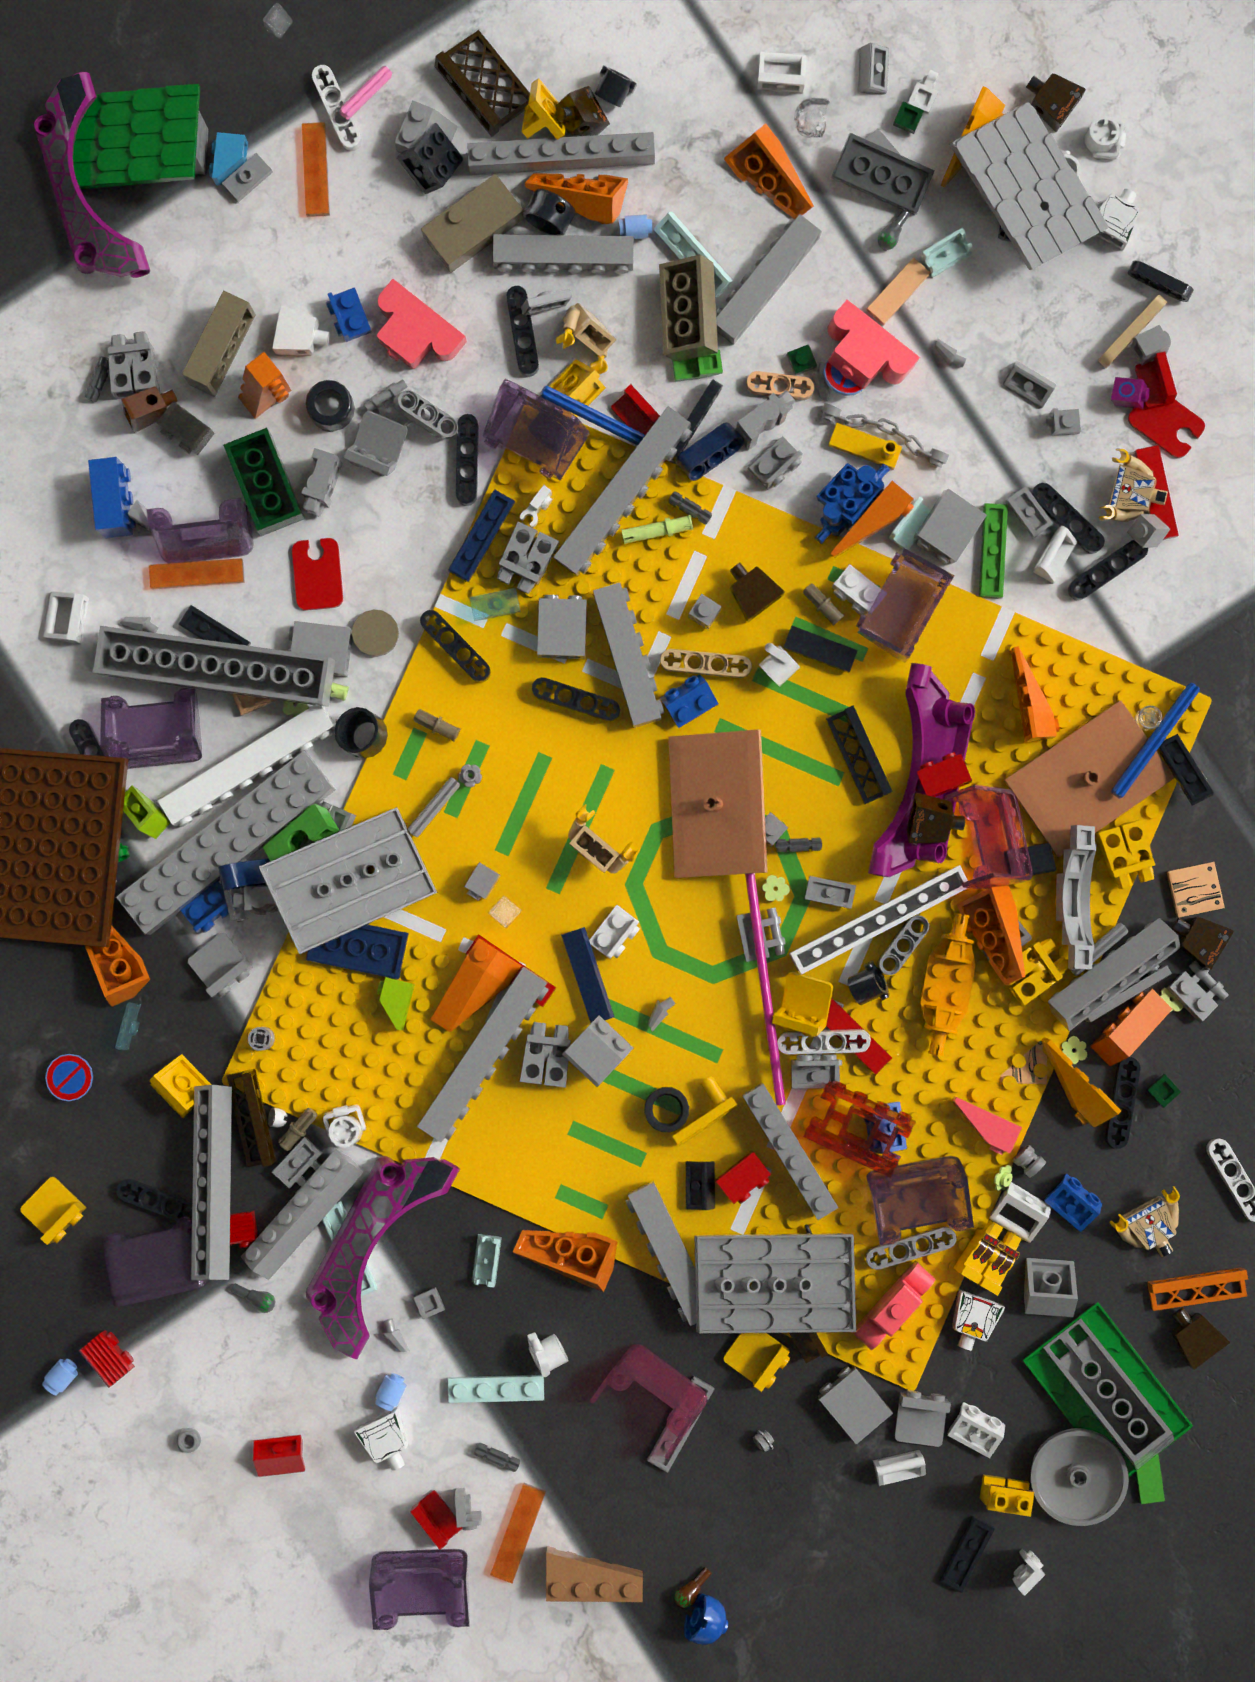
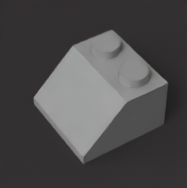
M412 100L394 142L396 150L401 153L416 146L434 123H437L449 140L452 141L457 125L435 109Z
M598 1016L562 1055L598 1087L631 1052L633 1047L603 1018Z
M1026 1258L1024 1283L1025 1314L1073 1317L1078 1301L1074 1261Z

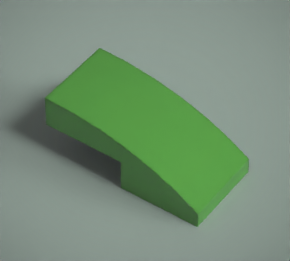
M720 350L715 354L679 362L672 360L675 382L700 379L723 373Z

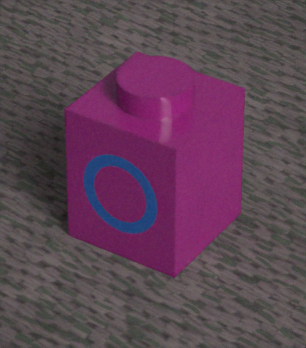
M1115 377L1111 401L1114 405L1143 409L1144 402H1147L1149 398V388H1147L1144 380Z

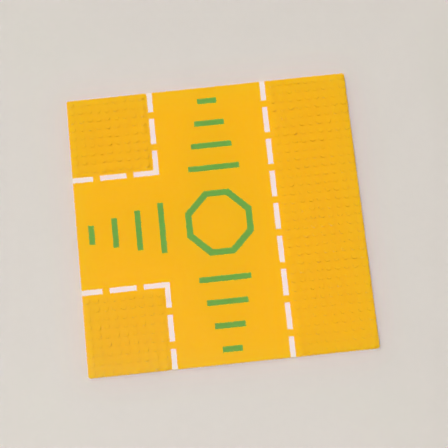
M528 401L524 406L467 536L494 489L513 499L515 504L469 583L449 573L433 609L484 659L490 667V677L485 682L479 683L474 681L424 630L383 720L387 726L388 733L386 744L381 752L374 757L366 758L343 809L356 815L352 824L354 826L397 807L407 828H409L449 778H454L460 784V787L419 837H415L410 833L438 893L368 924L409 933L400 978L397 979L415 984L404 1029L397 1030L379 1001L381 995H377L380 981L385 980L384 976L306 960L308 951L299 954L288 932L222 1078V1083L229 1086L226 1076L228 1074L256 1069L264 1103L282 1109L298 1118L307 1108H311L317 1113L316 1119L311 1124L325 1130L323 1121L325 1113L345 1105L348 1107L359 1105L366 1130L363 1131L361 1139L356 1144L383 1156L390 1157L401 1164L407 1159L429 1157L447 1160L460 1168L451 1185L452 1187L556 1233L574 1232L587 1234V1232H592L614 1239L618 1242L615 1255L616 1260L668 1283V1278L663 1279L657 1268V1265L660 1264L657 1255L652 1257L646 1244L650 1241L647 1235H642L636 1222L640 1220L636 1212L631 1213L626 1203V1200L629 1199V1192L654 1181L694 1267V1236L807 1234L804 1228L806 1224L809 1225L812 1234H853L856 1325L916 1260L935 1278V1281L920 1297L923 1300L921 1305L891 1337L886 1334L884 1339L873 1350H870L852 1332H816L829 1355L905 1389L914 1391L917 1388L964 1278L953 1267L970 1240L975 1236L974 1233L977 1228L983 1230L988 1223L1001 1193V1189H995L994 1178L999 1173L1001 1167L1006 1165L1012 1167V1160L1019 1151L1047 1084L1017 1083L1013 1076H1005L1002 1082H1000L1001 1075L1012 1065L1016 1068L1024 1067L1026 1064L1024 1055L1044 1037L1050 1039L1062 1051L1061 1045L1066 1041L1070 1031L1051 1013L1048 1001L1055 993L1061 992L1069 986L1072 980L1081 977L1089 970L1085 969L1082 973L1075 976L1067 969L1062 974L1063 978L1026 1005L1020 1006L1008 989L1012 985L1006 986L1003 984L988 959L976 943L978 941L972 932L968 933L966 930L965 936L967 939L974 940L972 949L976 964L968 1010L955 1030L957 1034L949 1033L947 1035L944 1056L928 1053L933 1032H930L931 1029L924 1028L926 1023L919 1004L928 956L941 941V934H951L954 913H959L958 903L991 887L1009 886L1017 908L1018 920L1032 938V940L1022 946V950L1035 942L1040 943L1051 938L1057 947L1056 950L1048 955L1052 962L1062 956L1068 962V945H1062V921H1056L1057 874L1063 873V855L1057 858L1053 852L1056 871L1009 879L1004 865L1005 851L1045 844L1047 842L1004 780L1119 701L1123 702L1149 739L1186 686L860 544L834 558L830 553L844 537L830 534L820 544L815 539V536L823 528L704 476L692 481L678 465L667 460L661 466L663 471L656 480L651 479L647 484L649 489L643 498H637L632 504L635 508L627 518L623 516L619 521L620 528L613 537L609 535L604 541L606 546L599 555L594 554L590 562L592 564L587 572L576 576L555 560L554 556L636 447L578 421H573L569 417L532 401ZM540 413H544L557 421L573 437L574 442L563 455L550 450L529 430V426ZM545 485L551 490V498L553 500L546 510L541 509L537 513L538 523L533 529L537 530L538 534L541 532L558 540L560 545L548 564L539 585L535 584L531 592L526 594L517 589L522 577L514 574L509 585L497 579L501 568L499 562L503 557L517 522L519 521L530 527L533 517L526 516L522 521L520 520V515L529 507L530 502L542 486ZM673 492H678L683 495L682 498L685 499L686 497L701 506L702 510L706 509L712 513V517L706 525L698 521L697 517H691L693 530L673 533V536L670 537L664 535L624 544L621 529L665 521V518H670L671 520L688 516L678 506L675 507L669 504V498ZM740 562L748 572L755 567H759L785 592L783 597L750 622L746 621L730 590V587L737 582L730 573V569ZM849 565H852L887 593L869 616L858 614L852 609V603L847 599L842 601L833 593L832 585ZM616 583H621L622 588H627L630 601L626 602L629 611H634L637 623L633 624L635 633L640 632L644 646H641L640 649L642 656L647 654L651 668L647 669L649 678L654 677L657 691H654L656 700H661L660 698L668 690L684 684L689 677L699 675L665 670L661 666L660 658L667 649L745 656L751 661V672L744 678L700 674L708 683L719 703L718 705L678 728L667 708L662 703L664 713L660 714L661 720L634 728L593 590ZM814 584L827 599L830 597V602L844 615L834 626L820 611H816L815 605L803 594L804 589L808 585ZM701 594L721 606V611L708 630L688 618L689 612ZM544 595H558V599H568V596L577 595L582 596V600L587 601L585 659L538 658L539 598H544ZM436 616L430 617L426 625L428 627L431 624L437 630L433 633L434 635H437V632L445 627L444 624L441 627L436 624ZM791 626L858 650L851 670L847 673L784 649L800 668L780 687L767 675L759 664L770 654L765 650L767 643H772L776 647L779 645L782 648L784 647ZM447 631L441 635V641L444 644H450L454 640V635L451 632ZM1019 646L1053 712L1054 718L1058 719L1059 732H1056L1057 736L1053 739L1025 743L1010 652L1013 647ZM462 648L457 652V658L460 661H466L470 657V651L466 648ZM669 654V657L664 658V661L668 662V666H673L674 662L681 663L679 668H684V658L686 655H681L680 660L674 659V655ZM692 656L688 659L687 663L690 668L697 669L701 665V660L697 656ZM475 657L472 663L465 667L469 669L472 666L476 671L474 676L481 675L483 677L485 676L484 669L486 667L479 668L475 664V661L478 660ZM715 658L711 662V667L715 671H721L725 666L723 660ZM728 659L726 672L731 673V668H737L738 673H743L744 669H748V666L744 665V661H739L738 665H731L732 659ZM911 663H919L932 667L931 671L950 693V700L971 703L975 708V717L965 757V764L972 783L959 788L954 815L965 817V827L963 831L950 830L947 855L942 863L916 859L913 867L891 877H882L869 874L868 870L874 843L882 836L894 819L902 802L909 779L913 735L905 691ZM538 678H548L612 699L619 704L620 715L616 720L610 722L540 700L534 696L532 684ZM546 683L536 686L540 695H543L544 692H549L552 694L550 698L554 699V693L558 686L554 685L553 690L548 689ZM566 689L561 690L558 694V699L561 702H568L572 698L571 692ZM1198 693L1165 740L1178 734L1190 753L1211 705V698ZM584 697L580 705L583 709L589 710L594 706V700L591 697ZM598 700V706L594 713L599 714V709L606 711V716L610 717L611 713H616L612 704H609L608 707L601 706L603 701ZM853 705L893 791L865 805L826 721V718L840 713ZM421 709L437 718L441 716L443 721L460 728L456 740L453 742L438 733L433 734L432 730L414 721L416 712ZM845 716L834 720L833 723L836 730L846 733L849 724ZM850 729L849 735L854 736ZM761 730L765 817L771 812L788 827L779 839L789 841V839L808 838V840H811V838H821L822 849L820 851L809 849V851L789 852V850H786V852H777L776 842L771 847L766 843L768 873H755L762 920L768 919L767 909L776 907L777 916L781 918V923L779 924L781 935L785 938L786 942L784 944L785 954L776 956L775 948L770 947L768 948L770 957L766 958L773 1014L782 1007L787 975L790 972L799 974L789 953L956 866H961L971 887L915 915L923 916L928 920L929 930L896 974H883L890 993L887 999L881 1000L879 997L866 1004L859 1005L849 990L848 977L866 970L864 965L872 960L877 967L880 956L907 920L802 974L831 983L833 985L831 997L892 1057L875 1075L854 1053L784 1054L779 1050L786 1104L777 1105L838 1206L836 1210L819 1220L813 1214L742 1096L763 1083L776 1104L757 960L749 962L745 960L736 917L737 915L750 913L745 874L675 878L668 738L670 736ZM839 735L841 741L843 742L844 736ZM847 738L844 747L847 752L856 754L858 744L855 740ZM1157 750L1158 754L1160 755V757H1161L1162 760L1164 761V759H1163V757L1161 756L1160 752ZM860 751L858 756L864 758ZM849 756L850 761L852 763L854 758ZM857 759L854 769L856 773L865 776L868 766L866 762ZM466 764L477 765L481 770L482 779L474 787H467L459 780L461 768ZM472 773L468 774L469 778L473 776ZM869 773L868 778L873 779L871 773ZM859 778L860 783L862 785L864 779ZM1174 778L1097 832L1143 819L1150 845L1177 784V780ZM866 781L864 791L867 798L880 793L875 783ZM585 804H587V812L595 811V815L586 822L585 826L616 852L621 854L629 842L633 843L631 845L633 850L637 851L640 849L636 858L632 862L629 861L617 873H610L607 870L605 873L600 871L569 844L571 840L568 837V833L574 820L577 818L575 814ZM1096 837V853L1090 885V921L1094 944L1115 927L1132 888L1130 886L1119 889L1114 878H1110ZM480 862L501 876L488 898L484 899L481 897L478 901L467 894L469 889L464 886ZM372 865L368 868V872L373 874L375 868ZM1137 871L1129 873L1132 884L1137 877ZM770 875H774L777 878L783 877L785 884L790 888L789 893L783 895L782 901H777L776 899L768 901L765 898L766 892L763 891L762 886ZM809 876L856 885L852 908L848 909L805 900ZM615 906H620L639 921L637 926L640 930L632 940L627 937L622 944L626 948L618 958L613 956L609 959L591 945L614 1014V1018L605 1021L633 1049L598 1087L570 1061H568L566 1088L544 1085L547 1062L544 1064L542 1084L520 1082L527 1035L531 1033L533 1022L546 1023L545 1037L553 1038L555 1025L568 1026V1039L571 1040L570 1045L591 1024L561 935L585 927L590 940ZM914 920L911 928L915 933H920L923 929V924L919 920ZM770 926L763 927L766 941L773 940ZM479 934L554 985L556 990L544 1007L536 1002L532 1007L536 1010L528 1021L526 1019L522 1021L519 1026L522 1028V1031L515 1041L510 1039L506 1045L509 1051L502 1061L497 1059L493 1067L496 1070L489 1080L484 1078L480 1084L483 1090L476 1100L471 1098L467 1104V1107L470 1109L463 1120L458 1118L453 1125L457 1129L449 1140L445 1138L442 1142H439L417 1126L511 986L509 985L498 993L491 1001L483 1005L452 1032L447 1031L431 1020L467 957L465 953ZM900 939L897 943L898 950L906 952L909 948L908 941ZM950 940L948 941V944H947V946H946V949H945L943 955H946V953H947V950H948V947H949V944H950ZM1103 955L1094 961L1092 965L1098 964ZM886 958L883 961L884 969L892 971L895 967L894 960ZM671 997L675 1005L667 1010L668 1015L652 1032L648 1022L657 1000L662 1003ZM933 1009V1026H935V1010H934V1009ZM775 1024L777 1043L781 1034L796 1030H784ZM257 1027L270 1028L275 1035V1042L271 1048L257 1051L248 1043L249 1033ZM836 1035L831 1036L829 1039L830 1045L834 1048H838L843 1044ZM798 1036V1041H791L790 1037H786V1040L782 1042V1044L787 1046V1049H791L792 1044H799L798 1049H803L801 1045L802 1036ZM815 1036L807 1037L805 1040L809 1048L813 1049L819 1045V1040ZM1043 1046V1047H1042L1043 1053H1044L1045 1055H1047V1052H1046V1050H1045V1048H1044V1046ZM796 1055H811L813 1059H820V1055H837V1059L842 1060V1065H839L840 1088L792 1089L791 1060H797ZM1048 1055L1047 1066L1039 1063L1033 1068V1073L1036 1077L1043 1078L1047 1075V1083L1054 1069ZM713 1076L727 1099L733 1097L738 1107L678 1146L672 1136L716 1107L701 1083ZM242 1077L235 1078L236 1088L244 1093ZM673 1087L681 1091L686 1097L689 1105V1116L685 1124L678 1130L660 1132L647 1122L644 1114L645 1102L655 1089ZM661 1096L653 1105L654 1117L661 1123L669 1124L678 1119L681 1112L679 1102L672 1096ZM953 1096L1022 1127L1011 1153L1004 1151L1003 1155L990 1150L991 1145L981 1138L952 1102ZM900 1102L907 1149L884 1154L871 1153L867 1144L868 1133L864 1122V1106ZM357 1111L348 1114L359 1120ZM335 1117L328 1119L329 1125L336 1119ZM753 1150L771 1173L768 1177L770 1181L760 1189L755 1187L749 1192L751 1196L742 1204H739L738 1201L733 1204L715 1181V1209H686V1161H714L715 1179H717ZM944 1226L949 1227L956 1234L954 1246L940 1252L878 1270L872 1269L866 1262L865 1256L867 1251L875 1246ZM943 1231L942 1237L937 1239L934 1238V1234L930 1235L934 1245L933 1248L938 1247L935 1243L938 1241H943L947 1244L951 1234L948 1235ZM926 1238L918 1239L916 1241L917 1250H927L929 1246L928 1240ZM896 1245L893 1248V1255L896 1258H902L906 1254V1248L903 1245ZM888 1248L884 1249L886 1254L883 1255L874 1252L873 1258H870V1261H874L876 1265L880 1264L881 1258L887 1257L888 1262L892 1261L888 1254ZM782 1333L784 1335L791 1337L789 1333Z

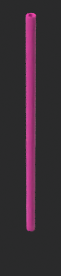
M755 873L745 874L776 1105H785L775 1024H772L774 1014Z

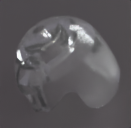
M808 98L800 102L794 115L795 128L800 135L807 138L823 137L826 129L825 115L830 101L826 98ZM820 126L821 130L818 131L816 127Z

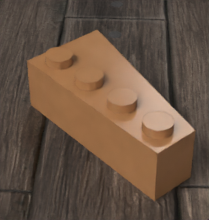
M547 1546L546 1601L643 1602V1571L614 1563H606L599 1559L587 1558L576 1553L564 1552Z

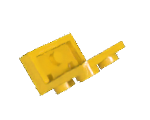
M790 972L786 978L782 1007L773 1015L772 1024L779 1025L784 1030L793 1029L802 1032L803 1035L808 1037H817L826 1028L833 985L823 980Z
M50 1177L21 1207V1212L44 1234L40 1239L46 1245H49L53 1242L57 1244L67 1234L65 1230L70 1225H76L82 1219L83 1215L81 1213L87 1207L56 1177Z
M740 1333L724 1355V1361L753 1382L754 1387L762 1392L765 1387L769 1389L776 1379L774 1374L778 1368L783 1369L790 1360L788 1356L790 1352L786 1346L768 1333Z

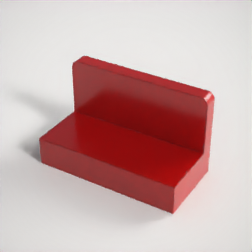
M1166 352L1156 353L1154 360L1145 365L1137 364L1135 366L1137 379L1144 380L1147 388H1149V398L1147 402H1144L1145 407L1149 409L1174 403L1177 391Z
M632 384L624 389V395L611 406V409L627 426L644 435L649 432L660 417Z
M295 1435L254 1440L253 1462L258 1477L304 1472L302 1436Z
M436 1490L431 1491L411 1508V1514L439 1550L447 1545L450 1538L462 1530V1527L457 1528L455 1514Z

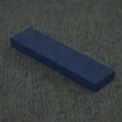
M494 489L450 565L448 572L469 583L515 504L513 499Z
M585 927L562 934L561 936L590 1023L598 1016L604 1020L614 1018Z

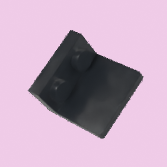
M434 123L416 146L401 152L396 159L422 192L428 194L442 188L464 158L439 125Z

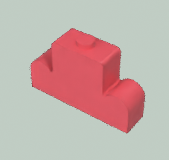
M392 279L378 297L381 313L390 319L378 332L377 337L380 344L388 349L386 353L395 361L400 359L410 368L415 369L432 348L438 359L449 361L466 344L467 340L464 334L396 280Z
M846 300L836 311L828 325L827 331L829 336L836 341H841L829 358V363L839 370L842 376L850 379L861 389H865L879 372H882L886 382L894 385L901 383L920 358L849 300Z
M915 1260L856 1325V1332L852 1333L870 1350H873L884 1339L886 1334L891 1337L921 1305L923 1300L920 1297L932 1286L935 1278Z

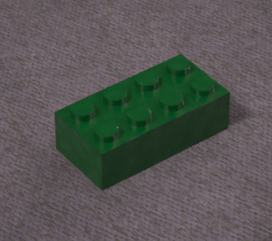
M267 427L223 444L255 527L261 536L305 519L273 437Z

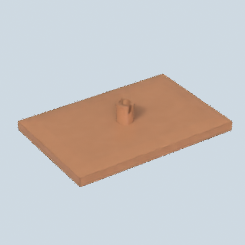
M1119 701L1009 776L1004 782L1045 841L1050 843L1054 854L1059 858L1064 854L1065 849H1070L1071 825L1095 826L1096 833L1175 777L1156 751L1124 797L1119 799L1111 793L1115 784L1148 740L1123 702Z
M761 730L668 737L675 878L768 873Z

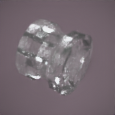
M1146 706L1137 712L1135 721L1142 730L1149 731L1160 725L1162 714L1157 707Z

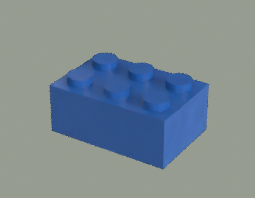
M117 457L88 460L95 530L104 538L133 535L132 528H136V523L128 516L130 505H133L132 492L128 491V482H131L129 468H126L125 464Z

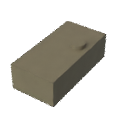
M495 173L423 226L421 231L423 238L448 271L452 273L493 243V234L503 235L525 218L522 214L524 210Z
M695 255L659 264L663 355L679 362L718 353L714 263L702 255Z
M223 290L182 372L183 377L190 386L213 397L216 396L256 316L249 302Z

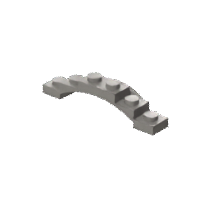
M1071 825L1070 849L1064 850L1063 873L1057 874L1056 921H1062V945H1068V969H1092L1094 942L1090 921V885L1096 853L1095 826Z

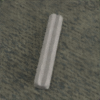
M452 777L447 780L408 828V831L413 836L419 837L460 787L459 782Z
M1118 923L1094 944L1093 962L1128 933L1127 928L1122 923ZM1069 969V970H1070L1075 976H1077V975H1079L1080 973H1082L1085 969Z

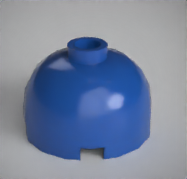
M699 1593L692 1606L695 1607L692 1616L686 1615L684 1636L693 1643L708 1645L718 1640L722 1634H725L728 1628V1620H726L725 1608L718 1599Z

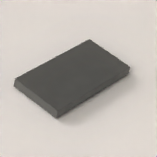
M849 133L831 178L916 215L935 170L853 133Z

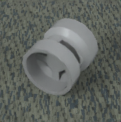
M267 1027L254 1028L248 1036L249 1045L257 1051L267 1050L275 1042L273 1031Z
M1028 1144L1017 1153L1012 1161L1017 1166H1021L1024 1169V1173L1031 1178L1042 1169L1046 1161L1041 1156H1037L1034 1153L1035 1150Z

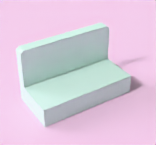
M921 497L914 503L913 510L900 521L889 536L890 540L906 552L916 541L913 537L931 511L921 503L923 501Z

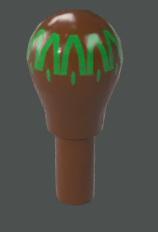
M706 1567L703 1568L694 1580H691L676 1591L675 1603L681 1609H688L695 1603L701 1586L712 1574Z

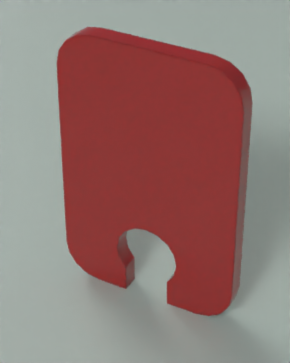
M1174 400L1172 404L1149 409L1144 404L1143 409L1133 408L1128 416V422L1133 428L1175 458L1184 457L1192 448L1187 443H1182L1178 440L1177 432L1179 429H1189L1197 439L1205 429L1204 421L1177 400Z
M332 538L320 539L324 553L318 560H313L308 556L309 540L297 541L292 547L297 605L303 610L336 608L343 602L339 546L336 540Z

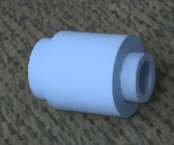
M647 214L630 215L620 218V236H634V239L648 238V233H652V219H647Z
M59 1359L45 1375V1380L42 1383L44 1388L53 1395L63 1392L78 1375L76 1364L70 1359Z
M391 1373L390 1376L385 1375L375 1396L377 1398L375 1404L388 1411H392L394 1407H397L407 1386L403 1382L404 1378L395 1373Z

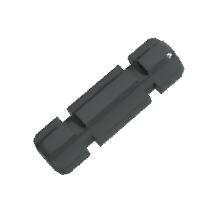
M103 356L98 360V368H95L89 383L90 388H87L85 398L93 402L98 401L100 396L99 390L102 391L108 376L109 358Z
M678 492L672 493L669 498V504L675 507L678 506L681 511L691 515L693 518L697 517L698 521L705 525L708 524L712 517L711 512L706 509L702 510L701 506L686 497L685 499L682 498L683 495Z
M808 838L789 839V841L778 839L776 841L777 852H786V850H789V852L809 851V849L820 851L822 849L821 838H811V840H808Z
M478 1443L474 1451L475 1456L482 1459L485 1457L487 1461L501 1467L506 1466L512 1472H516L520 1465V1459L513 1456L510 1458L508 1457L509 1454L492 1447L489 1449L483 1443Z

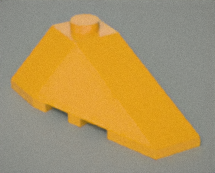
M982 87L961 137L1003 115L1002 112L1005 104L987 87ZM955 153L940 185L944 188L963 168Z
M1044 1037L1041 1040L1072 1108L1077 1112L1075 1117L1084 1126L1089 1124L1092 1127H1096L1121 1112L1100 1088L1098 1089L1093 1084L1090 1085L1088 1083L1090 1081L1089 1077L1077 1067L1074 1068L1072 1066L1073 1062L1050 1039Z

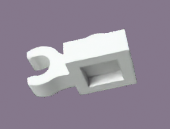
M932 70L929 71L924 85L917 82L908 104L924 110V114L927 115L938 94V91L933 89L939 73Z
M543 485L530 502L529 507L520 515V520L522 521L526 516L533 517V521L530 523L531 528H534L538 523L537 513L541 509L546 510L553 500L551 498L552 492L549 488Z

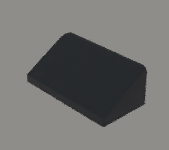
M1050 843L1004 852V865L1010 880L1056 871Z
M686 1161V1209H715L714 1161Z

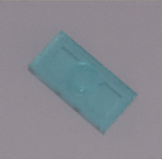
M516 588L470 597L474 621L521 612Z
M135 1002L127 1003L115 1045L116 1049L129 1050L132 1036L137 1034L139 1028L137 1017L141 1004Z

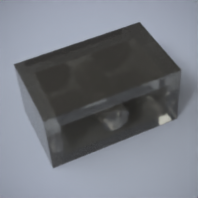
M174 401L157 422L161 428L160 433L170 441L172 438H175L180 442L178 446L188 454L194 452L196 455H199L215 434L210 427Z

